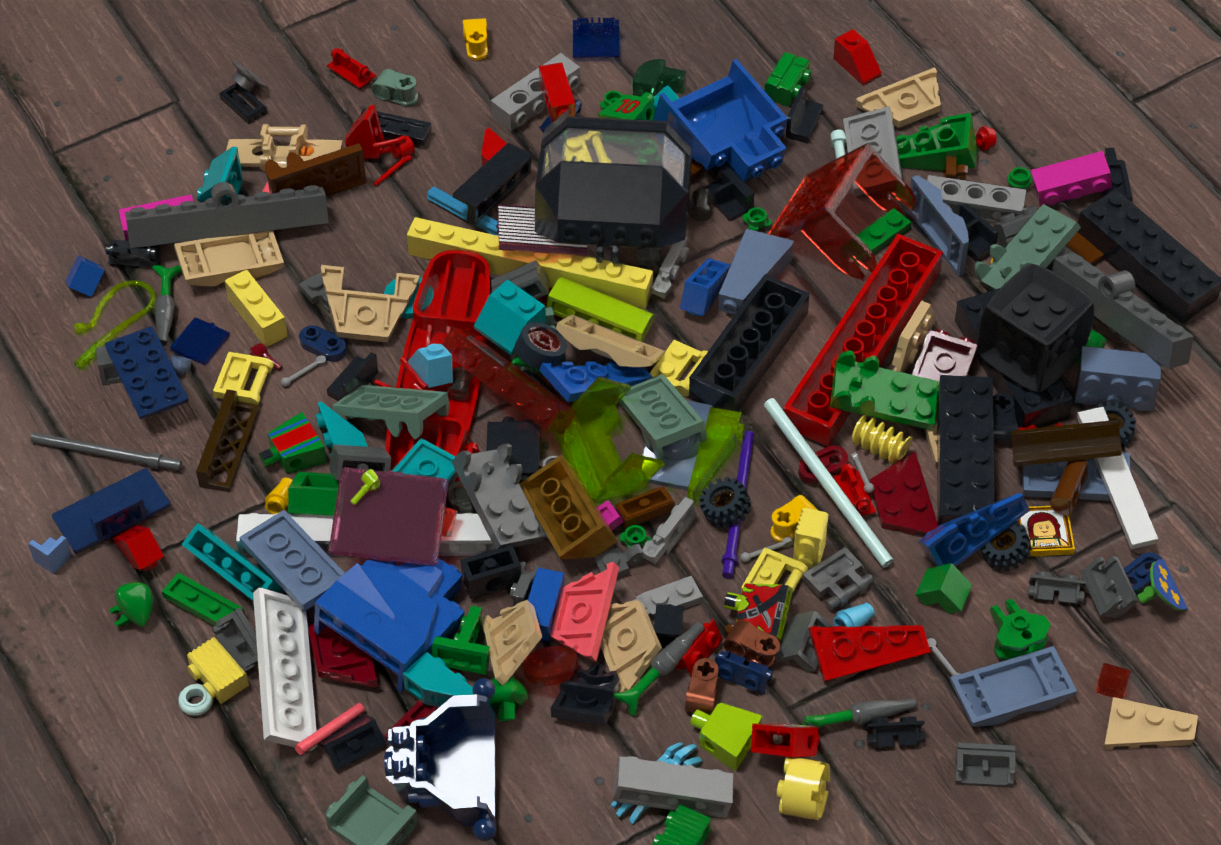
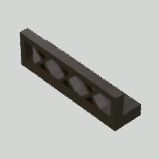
M226 390L197 467L196 474L199 487L225 492L231 491L260 411L259 405L239 402L237 391ZM238 411L251 413L250 417L240 422L236 418ZM240 430L243 434L242 438L231 442L229 435ZM232 450L235 458L224 463L221 459L222 455ZM223 471L228 475L226 482L213 481L214 476Z

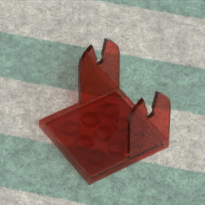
M866 143L806 174L768 234L786 239L801 231L840 271L851 277L863 280L865 275L856 262L872 273L877 266L875 256L834 213L851 185L855 182L878 207L886 212L894 208L902 215L904 214L894 197L889 193L895 195L896 199L912 211L915 209L916 198L909 185L869 143Z

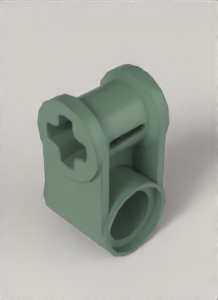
M384 69L371 87L372 93L377 98L397 103L404 107L413 106L419 100L418 93L415 91L416 79L411 75L398 73L391 69Z

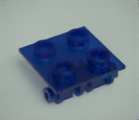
M577 17V20H573V58L620 57L619 19H614V17L603 18V23H601L600 17H598V23H594V17H591V23H589V18Z

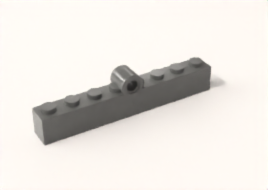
M220 182L213 187L211 191L212 198L205 200V202L185 201L177 206L161 204L153 209L136 207L132 208L129 212H125L130 248L329 223L326 194L323 187L319 188L318 186H307L304 190L294 191V189L280 190V193L273 194L258 192L255 196L245 197L244 195H237L232 184ZM225 195L229 196L228 199L221 200V197Z
M1064 246L1046 267V269L1059 275L1088 295L1093 301L1094 316L1167 369L1189 363L1194 336L1184 330L1182 326L1167 318L1166 315L1151 307L1147 302L1134 295L1135 281L1130 272L1124 270L1106 275L1097 267L1084 260L1083 257L1068 249L1067 246Z

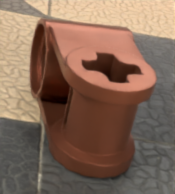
M739 620L734 624L723 642V647L726 651H731V653L746 658L748 663L754 661L771 668L774 665L775 655L779 651L780 643L775 636L754 627L747 621Z
M702 658L694 664L690 686H688L685 711L695 712L698 709L708 715H711L714 711L718 687V665L712 659Z

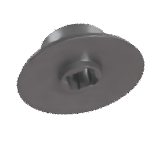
M232 60V64L237 69L232 79L244 89L251 92L255 85L267 86L249 69Z

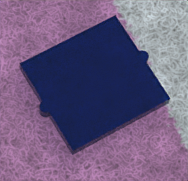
M194 317L170 346V350L206 366L228 339L230 332L215 326L214 323H208Z

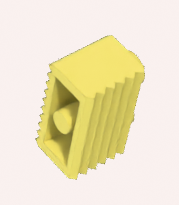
M803 508L801 509L795 531L793 559L804 563L809 569L821 562L826 545L829 514L823 511Z
M215 637L207 640L206 643H203L197 649H193L192 652L187 654L189 662L187 666L188 672L194 680L200 679L206 692L212 699L215 697L220 704L249 686L247 674Z

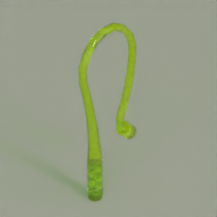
M137 280L123 281L115 285L102 298L90 323L74 324L75 334L84 333L87 329L92 328L96 324L106 302L122 287L137 285L147 289L150 293L151 299L149 304L93 343L74 362L77 368L82 369L97 355L96 348L105 347L104 344L106 342H109L120 331L146 314L154 306L156 300L155 291L150 285Z

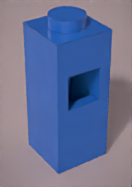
M537 568L528 601L535 608L542 634L540 640L549 642L561 590L565 586L563 572Z

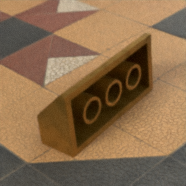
M562 454L519 484L534 514L562 560L596 557L617 542L616 537L576 470Z

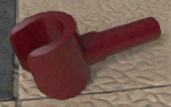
M258 343L250 348L251 356L270 359L274 364V368L278 371L282 369L283 366L268 354L267 348L263 343Z

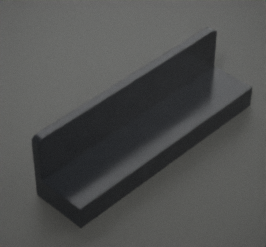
M507 143L453 193V198L468 205V222L474 225L478 223L531 173L532 154L511 143Z

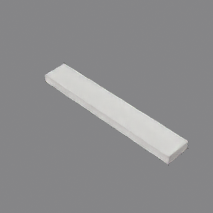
M1104 407L1078 412L1077 415L1079 424L1109 420ZM1123 453L1121 456L1094 458L1130 548L1136 549L1157 544V534Z

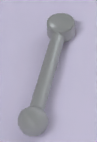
M320 355L316 357V361L290 377L282 378L281 385L288 387L293 380L313 368L324 366L326 364V357Z
M854 452L851 455L865 484L864 491L872 493L874 485L869 483L859 457Z
M786 537L782 542L765 548L772 551L781 547L789 548L793 545V540L791 537ZM763 549L752 553L744 552L741 554L740 559L742 562L747 563L751 558L759 556Z
M933 638L927 639L930 650L935 653L952 676L961 674L954 670L938 650L936 640Z

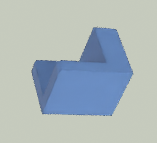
M63 536L58 540L50 537L42 545L34 540L28 543L33 561L52 574L72 556L67 538Z

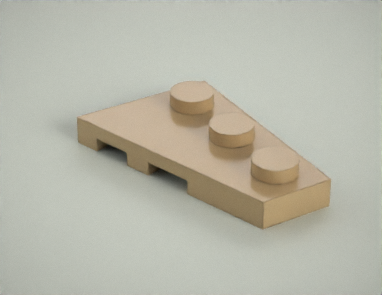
M1113 697L1103 750H1113L1114 747L1128 746L1129 749L1139 748L1140 745L1154 744L1158 747L1193 745L1198 715Z

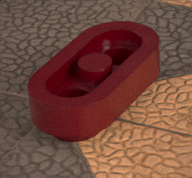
M832 445L815 452L831 476L840 473L842 466L848 462V454L840 446ZM802 459L798 467L800 479L809 484L818 483L819 481L815 475L807 472L810 471V468ZM834 460L837 464H832L830 461Z

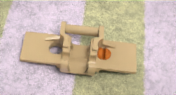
M263 124L260 133L261 139H229L226 151L231 147H238L241 167H260V170L265 171V164L269 159L277 162L279 167L285 168L288 166V153H296L303 161H307L342 149L343 141L307 140L308 128L306 124H301L300 127H270L269 124ZM272 136H291L290 145H274ZM263 151V155H254L256 152Z

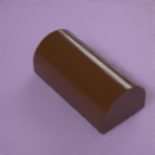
M1087 460L1067 462L1050 500V506L1057 513L1065 516L1072 514L1088 478Z
M664 486L615 504L616 511L624 521L621 526L625 530L632 525H640L671 513L675 507V501Z

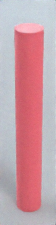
M357 703L296 744V752L302 755L363 714L365 712L364 706L361 703Z

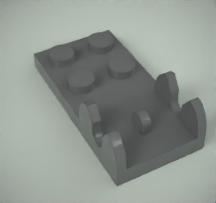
M508 443L500 445L496 450L471 454L469 451L459 452L452 462L495 549L509 545L519 547L542 542L546 536L519 485L522 476V465L513 464L509 466L512 446Z

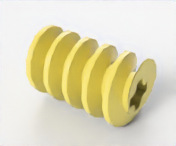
M863 415L858 420L852 435V443L854 445L861 444L862 449H870L871 454H879V457L883 460L888 458L890 464H895L904 458L912 443L913 438L911 436L905 441L902 440V431L893 436L894 427H890L885 432V423L881 422L876 427L875 417L866 422L867 416Z

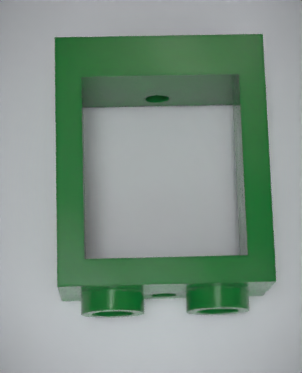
M298 472L288 487V513L345 516L350 481L335 480L333 475L328 473ZM356 481L354 486L353 497L357 494L358 482ZM351 504L350 517H353L355 506Z

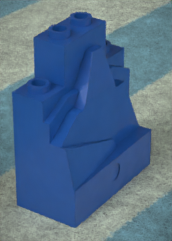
M737 59L732 61L728 76L672 102L665 93L660 94L653 121H668L670 112L676 118V121L693 136L692 159L697 163H701L706 170L715 166L720 167L727 161L743 181H746L752 177L757 178L764 171L771 168L775 169L782 164L787 148L779 140V137L785 132L788 118ZM661 135L681 155V151L666 136Z
M422 546L419 564L414 563L416 549L412 552L411 563L405 560L400 566L395 561H390L389 557H386V560H381L379 552L377 559L371 558L366 560L363 565L356 563L315 602L314 632L319 634L328 626L398 675L397 690L401 693L405 689L403 673L425 652L432 655V643L435 636L451 639L460 629L461 620L465 613L460 605L451 601L461 590L463 574L455 566L448 565L439 559L431 550H429L428 564H423L425 548Z

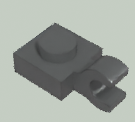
M321 273L299 283L300 291L312 305L320 302L328 313L330 312Z
M639 544L629 547L624 553H621L620 549L616 548L594 557V563L599 573L607 569L606 564L615 562L619 566L618 579L629 575V567L644 562L642 558L643 551Z
M526 562L520 564V579L518 583L512 585L510 592L513 606L528 600L537 568H539L538 565L535 566L534 571L526 572Z

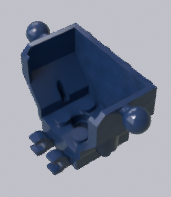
M482 678L474 683L472 688L473 695L453 696L427 718L415 720L409 726L393 727V730L388 729L387 742L391 746L385 752L384 768L386 779L394 785L404 802H419L421 808L438 807L464 827L473 826V834L478 840L489 841L496 834L495 713L490 705V699L495 694V685L491 680Z

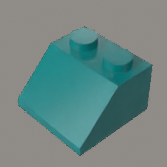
M231 147L212 160L209 170H205L204 184L198 189V202H205V200L212 198L211 191L220 182L232 184L237 195L239 194L243 183L238 147ZM225 195L221 197V200H226L229 196Z
M507 279L489 295L474 324V329L512 356L515 353V343L525 325L536 322L546 324L545 305Z

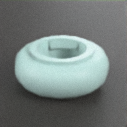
M192 684L181 691L178 703L181 710L187 715L199 716L211 708L213 699L201 684ZM194 696L203 697V700L197 704L188 702Z

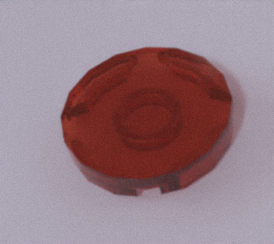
M549 646L530 653L524 659L522 667L525 679L530 683L537 685V682H543V685L552 686L569 680L574 675V670H578L579 664L576 652L570 648Z

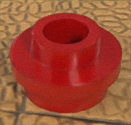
M982 126L976 133L975 139L981 150H989L995 146L997 136L993 128Z

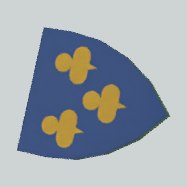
M1164 559L1153 562L1150 568L1152 586H1147L1143 592L1138 594L1140 602L1144 604L1159 596L1175 610L1182 611L1188 609Z

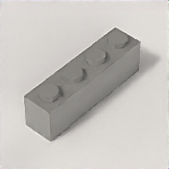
M620 756L614 770L612 801L675 811L678 809L679 804L704 815L726 818L733 803V773L723 772L719 769L695 768L692 765L681 766L668 764L664 761L642 760L633 756Z

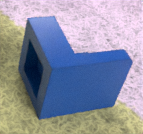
M78 255L66 279V284L74 290L92 296L105 270L101 265Z

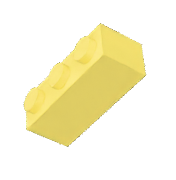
M247 269L225 280L228 300L266 348L288 337L285 317Z

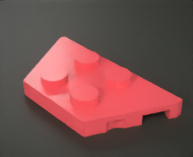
M615 562L606 564L607 569L597 575L591 572L583 576L579 581L571 582L562 587L550 636L556 642L591 661H597L619 571V566Z

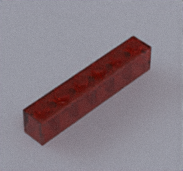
M453 327L450 329L442 345L452 354V359L545 431L558 434L565 433L576 411L519 368L513 366L510 361L470 331Z

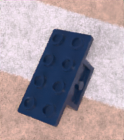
M152 326L104 344L139 419H145L189 401Z
M144 468L53 513L52 519L62 535L67 538L73 552L77 554L169 508L171 505L149 470Z

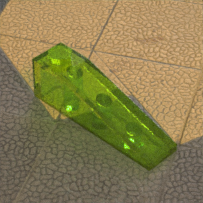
M710 407L705 425L707 440L700 443L688 487V498L693 500L694 504L703 493L702 490L707 488L708 484L735 450L737 440L743 439L745 424L741 423V412Z

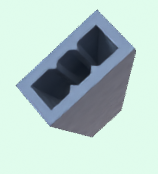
M746 229L719 292L718 310L728 314H736L764 274L777 278L792 261L794 241Z

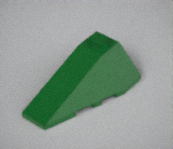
M972 114L947 116L940 119L941 123L929 128L926 125L919 128V132L910 136L904 134L897 136L896 141L901 168L944 171L946 156L956 157V166L967 165L968 169L976 168L977 146Z

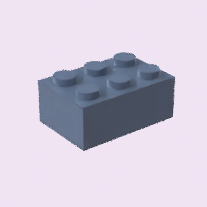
M1082 346L1075 380L1074 403L1085 405L1102 403L1105 406L1106 402H1110L1111 406H1114L1115 402L1120 403L1119 408L1126 406L1128 407L1127 409L1153 411L1161 380V364L1146 353Z

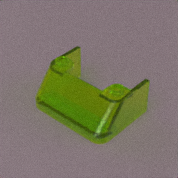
M598 377L562 415L555 427V435L565 459L576 470L595 504L638 492L665 465L663 460L631 453L621 462L610 434L619 423V413L615 405L630 391L631 387L628 384Z

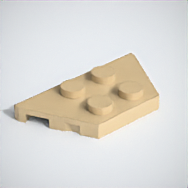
M934 67L856 98L855 105L866 112L890 106L894 126L898 128L940 112L941 103L940 96L938 95L937 71Z
M921 301L901 333L892 361V365L896 366L893 371L905 373L911 363L915 364L920 353L919 349L923 346L927 332L932 329L936 322V316L931 304Z
M528 600L520 602L513 607L502 609L500 611L502 616L492 619L489 615H486L482 618L487 646H490V658L494 676L501 685H504L542 638L535 608Z
M635 600L624 604H610L600 647L609 670L616 671L620 679L618 692L620 693L636 685L662 647L643 603Z

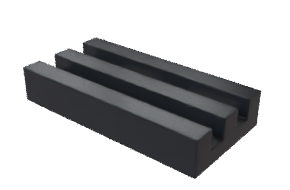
M238 83L219 93L220 99L247 124L252 123V118L256 120L260 118L259 114H267V107ZM236 90L239 94H241L256 109H253L249 104L246 103V100L238 96L234 91Z

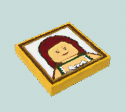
M1051 506L1029 507L1030 511L1017 520L1020 526L1023 525L1031 541L1032 551H1030V556L1074 555L1075 547L1069 516L1057 513Z

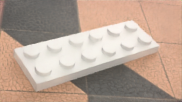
M259 587L253 592L263 736L264 740L295 747L296 744L317 731L307 613L290 596ZM318 744L308 751H313L315 748L318 747Z

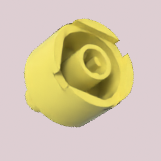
M786 757L784 764L785 780H780L777 787V797L781 798L779 813L819 820L818 818H821L828 797V791L825 790L826 781L830 782L829 763L798 757Z

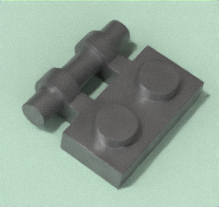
M846 547L803 573L802 578L819 598L827 593L832 596L825 601V605L829 610H833L837 606L842 607L846 605L848 599L856 594H863L868 590L867 587L874 583V579L870 574L862 578L858 575L862 571L863 565ZM848 581L851 585L842 590L839 585Z

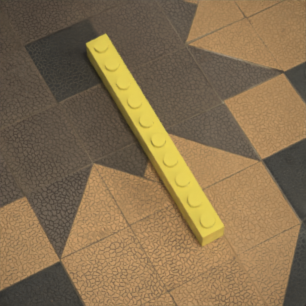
M417 217L414 218L407 233L408 254L431 260L434 256L444 251H469L485 258L489 264L490 273L500 276L536 260L548 278V287L553 288L557 280L563 277L646 309L651 297V287L653 286V271L620 263L612 264V261L603 260L602 263H596V258L532 243L499 241V239H514L499 238L496 235Z

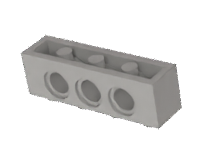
M562 53L543 64L549 65L562 62L571 90L576 89L581 84L580 67ZM539 68L491 100L492 117L509 131L522 126L527 120L541 113L547 107L539 84Z
M928 175L927 181L942 190L943 203H946L953 213L958 216L960 214V207L963 204H967L991 224L1001 222L1000 217L1012 213L1018 216L1023 213L1025 189Z

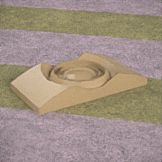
M273 230L205 238L174 244L185 283L190 285L215 287L246 269L254 279H258L284 267V261Z
M572 314L558 322L556 326L559 333L579 350L590 349L601 356L613 359L619 366H651L660 360L665 353L661 349Z

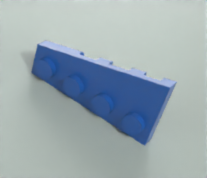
M609 361L607 366L596 362H586L585 366H574L572 362H562L561 366L542 363L539 369L567 402L618 392L653 378L644 367L619 366L615 361Z

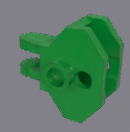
M1012 599L1005 601V608L1009 613L1007 616L1004 615L999 606L994 605L990 607L991 617L998 626L994 652L999 660L1006 661L1044 649L1048 640L1047 633L1051 627L1046 616L1027 613L1025 608L1020 610ZM1027 647H1028V649H1029V650L1026 651V652H1022V651H1021V650L1026 649Z

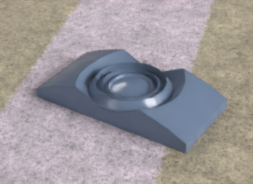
M917 175L912 177L908 205L909 213L936 248L943 251V257L959 277L964 275L969 244L968 231L964 219L953 213L952 209L946 203H943L942 190Z
M687 401L704 421L707 432L713 406ZM696 433L662 447L663 458L657 460L653 448L648 449L646 445L638 481L690 491L704 442H700Z
M1054 646L950 677V682L972 727L998 725L1022 713L1045 711L1077 694V690Z

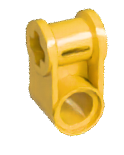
M486 18L463 20L467 56L474 61L485 59L488 55Z
M803 495L796 496L789 503L776 509L771 517L774 524L770 530L772 539L776 542H782L786 537L795 538L801 509H818Z

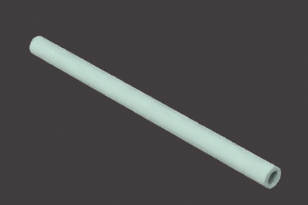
M774 398L767 400L763 406L882 568L888 567L894 561L777 401Z

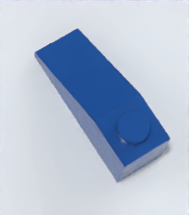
M708 258L685 281L680 309L687 311L688 314L693 316H704L712 307L731 264Z

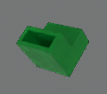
M950 563L926 569L915 595L925 606L939 603L950 614L962 610L972 584Z

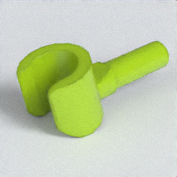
M372 469L366 471L361 477L365 485L350 500L354 506L369 490L374 491L380 485L378 476Z

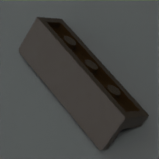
M1118 420L1011 431L1013 464L1015 467L1122 455Z

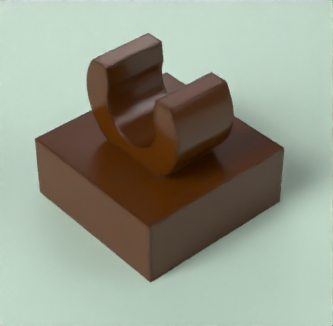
M946 156L944 178L966 180L968 166H956V157Z

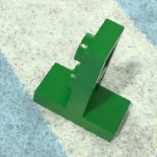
M471 605L468 615H463L460 633L455 634L454 640L435 636L432 643V656L434 658L439 657L448 668L487 674L490 646L475 644L481 630L482 607Z

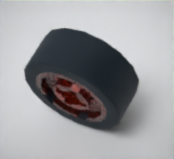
M538 322L525 325L515 343V352L518 357L535 369H540L542 363H551L552 366H558L567 349L566 340L555 328Z

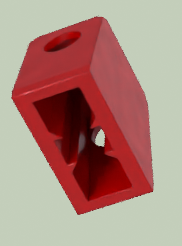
M752 723L751 752L786 757L816 756L817 746L820 742L817 727L795 724ZM774 735L782 736V741L779 745L774 743Z

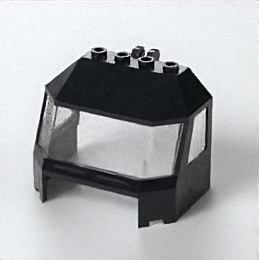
M569 107L555 122H552L545 128L542 138L535 184V232L557 243L597 245L596 263H602L604 260L603 245L613 246L611 253L612 264H618L619 246L661 248L684 241L690 209L693 136L676 121V118L670 112L668 121L573 117L570 116Z

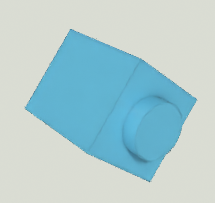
M430 344L425 348L417 349L408 360V363L429 388L453 382L452 354L442 344Z

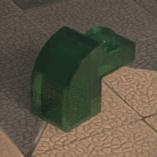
M664 59L647 61L636 71L632 81V95L641 97L645 92H648L654 97L666 86H669L675 93L683 94L686 88V71L666 67V60Z

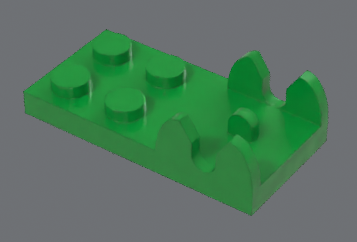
M845 351L839 355L834 366L831 408L932 430L935 425L937 380L880 368L879 359L876 356H870L864 362L858 363L855 362L856 356L853 351Z

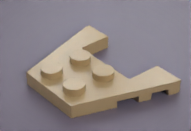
M321 265V276L337 337L388 342L419 284V275L397 273L394 295L342 290L344 267Z

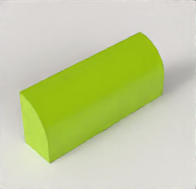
M563 277L557 280L548 295L547 308L552 307L555 315L566 318L572 314L641 342L645 339L655 320V314Z

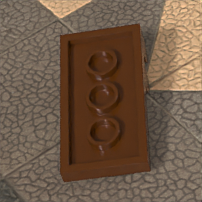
M359 143L307 161H303L296 153H288V166L285 168L279 167L278 163L271 159L265 164L270 194L280 193V190L294 189V191L304 190L307 186H318L319 188L323 187L326 196L367 183L363 150Z

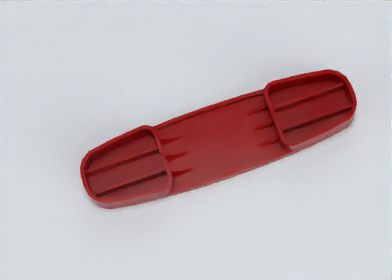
M459 250L441 252L430 260L421 280L413 304V320L402 357L408 362L417 349L425 348L430 344H442L452 354L453 382L432 387L435 391L447 392L449 413L446 417L437 416L434 412L424 419L423 432L417 439L411 436L408 432L407 424L403 421V429L398 437H394L387 428L385 449L391 457L387 490L389 494L391 493L392 486L390 473L420 438L455 457L459 452L464 451V447L467 445L479 397L488 338L474 329V324L490 295L489 264L485 258L477 253ZM431 285L434 297L431 304L421 311ZM401 363L396 388L411 389L416 381ZM398 483L395 492V500L397 502L400 489V484ZM452 483L436 500V504L442 502L449 495ZM404 488L403 504H406L407 488ZM412 492L411 505H414L416 493ZM420 496L419 506H422L423 497ZM428 500L427 506H431V501Z

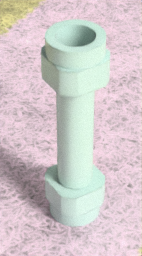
M834 130L830 136L831 147L835 149L837 161L835 175L839 182H846L851 178L850 165L846 162L844 149L846 146V135L842 130Z

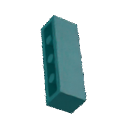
M199 523L195 525L181 544L253 601V592L259 587L281 594L285 592L268 573L216 533Z

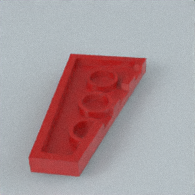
M923 625L808 627L823 682L931 652Z

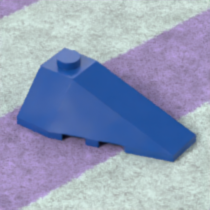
M1017 493L939 525L933 531L928 532L918 543L926 557L935 567L950 563L956 567L1028 513L1030 509L1023 495Z

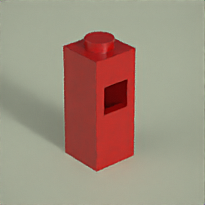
M563 63L539 66V84L551 122H555L569 107L570 116L575 117V101Z

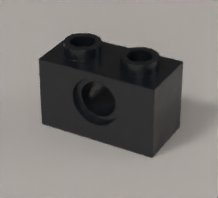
M513 545L460 560L461 574H463L462 580L470 599L511 588L514 583H518L521 576V565Z

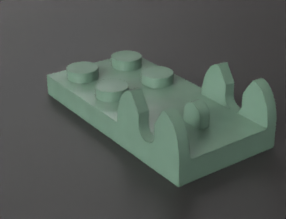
M1043 204L1005 248L998 244L990 246V255L993 258L992 264L988 266L984 262H977L975 274L979 281L989 289L1001 288L1018 271L1029 264H1036L1046 268L1081 227L1076 221Z
M664 374L616 392L618 402L640 427L648 449L653 448L657 460L663 458L662 447L696 433L701 443L707 440L704 421Z
M361 385L333 404L332 407L333 411L338 415L345 416L348 419L356 417L366 418L369 421L383 419L394 437L400 436L403 429V421L407 424L408 432L411 436L417 439L423 432V420L435 412L437 416L447 417L449 413V400L447 392Z

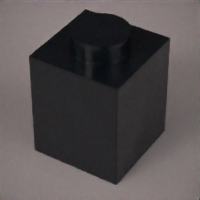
M672 604L656 605L654 630L663 649L682 635L684 607Z

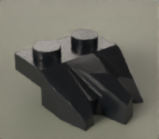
M596 662L588 670H582L580 665L574 664L566 671L560 681V693L551 706V717L605 726L615 708L616 699L613 693H617L620 680L617 672L610 671L604 674V665Z

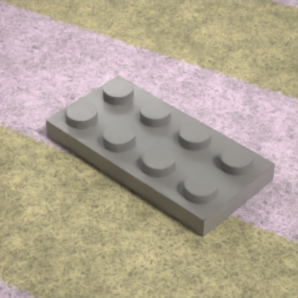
M890 106L844 118L843 122L855 195L902 184L903 179Z

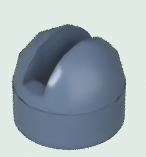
M171 356L170 360L176 374L178 373L180 376L185 375L189 371L192 361L180 356Z

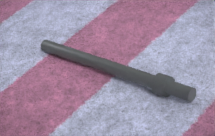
M34 432L31 435V443L147 464L149 468L161 469L163 467L180 471L182 468V460L163 457V454L151 452L150 454Z

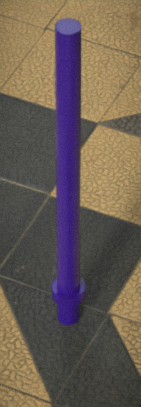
M745 431L743 434L737 474L738 482L740 481L745 489L754 433L751 431ZM741 519L737 520L739 524L736 526L730 523L726 552L722 556L721 561L724 565L722 576L726 579L733 577L734 566L738 564L736 552Z

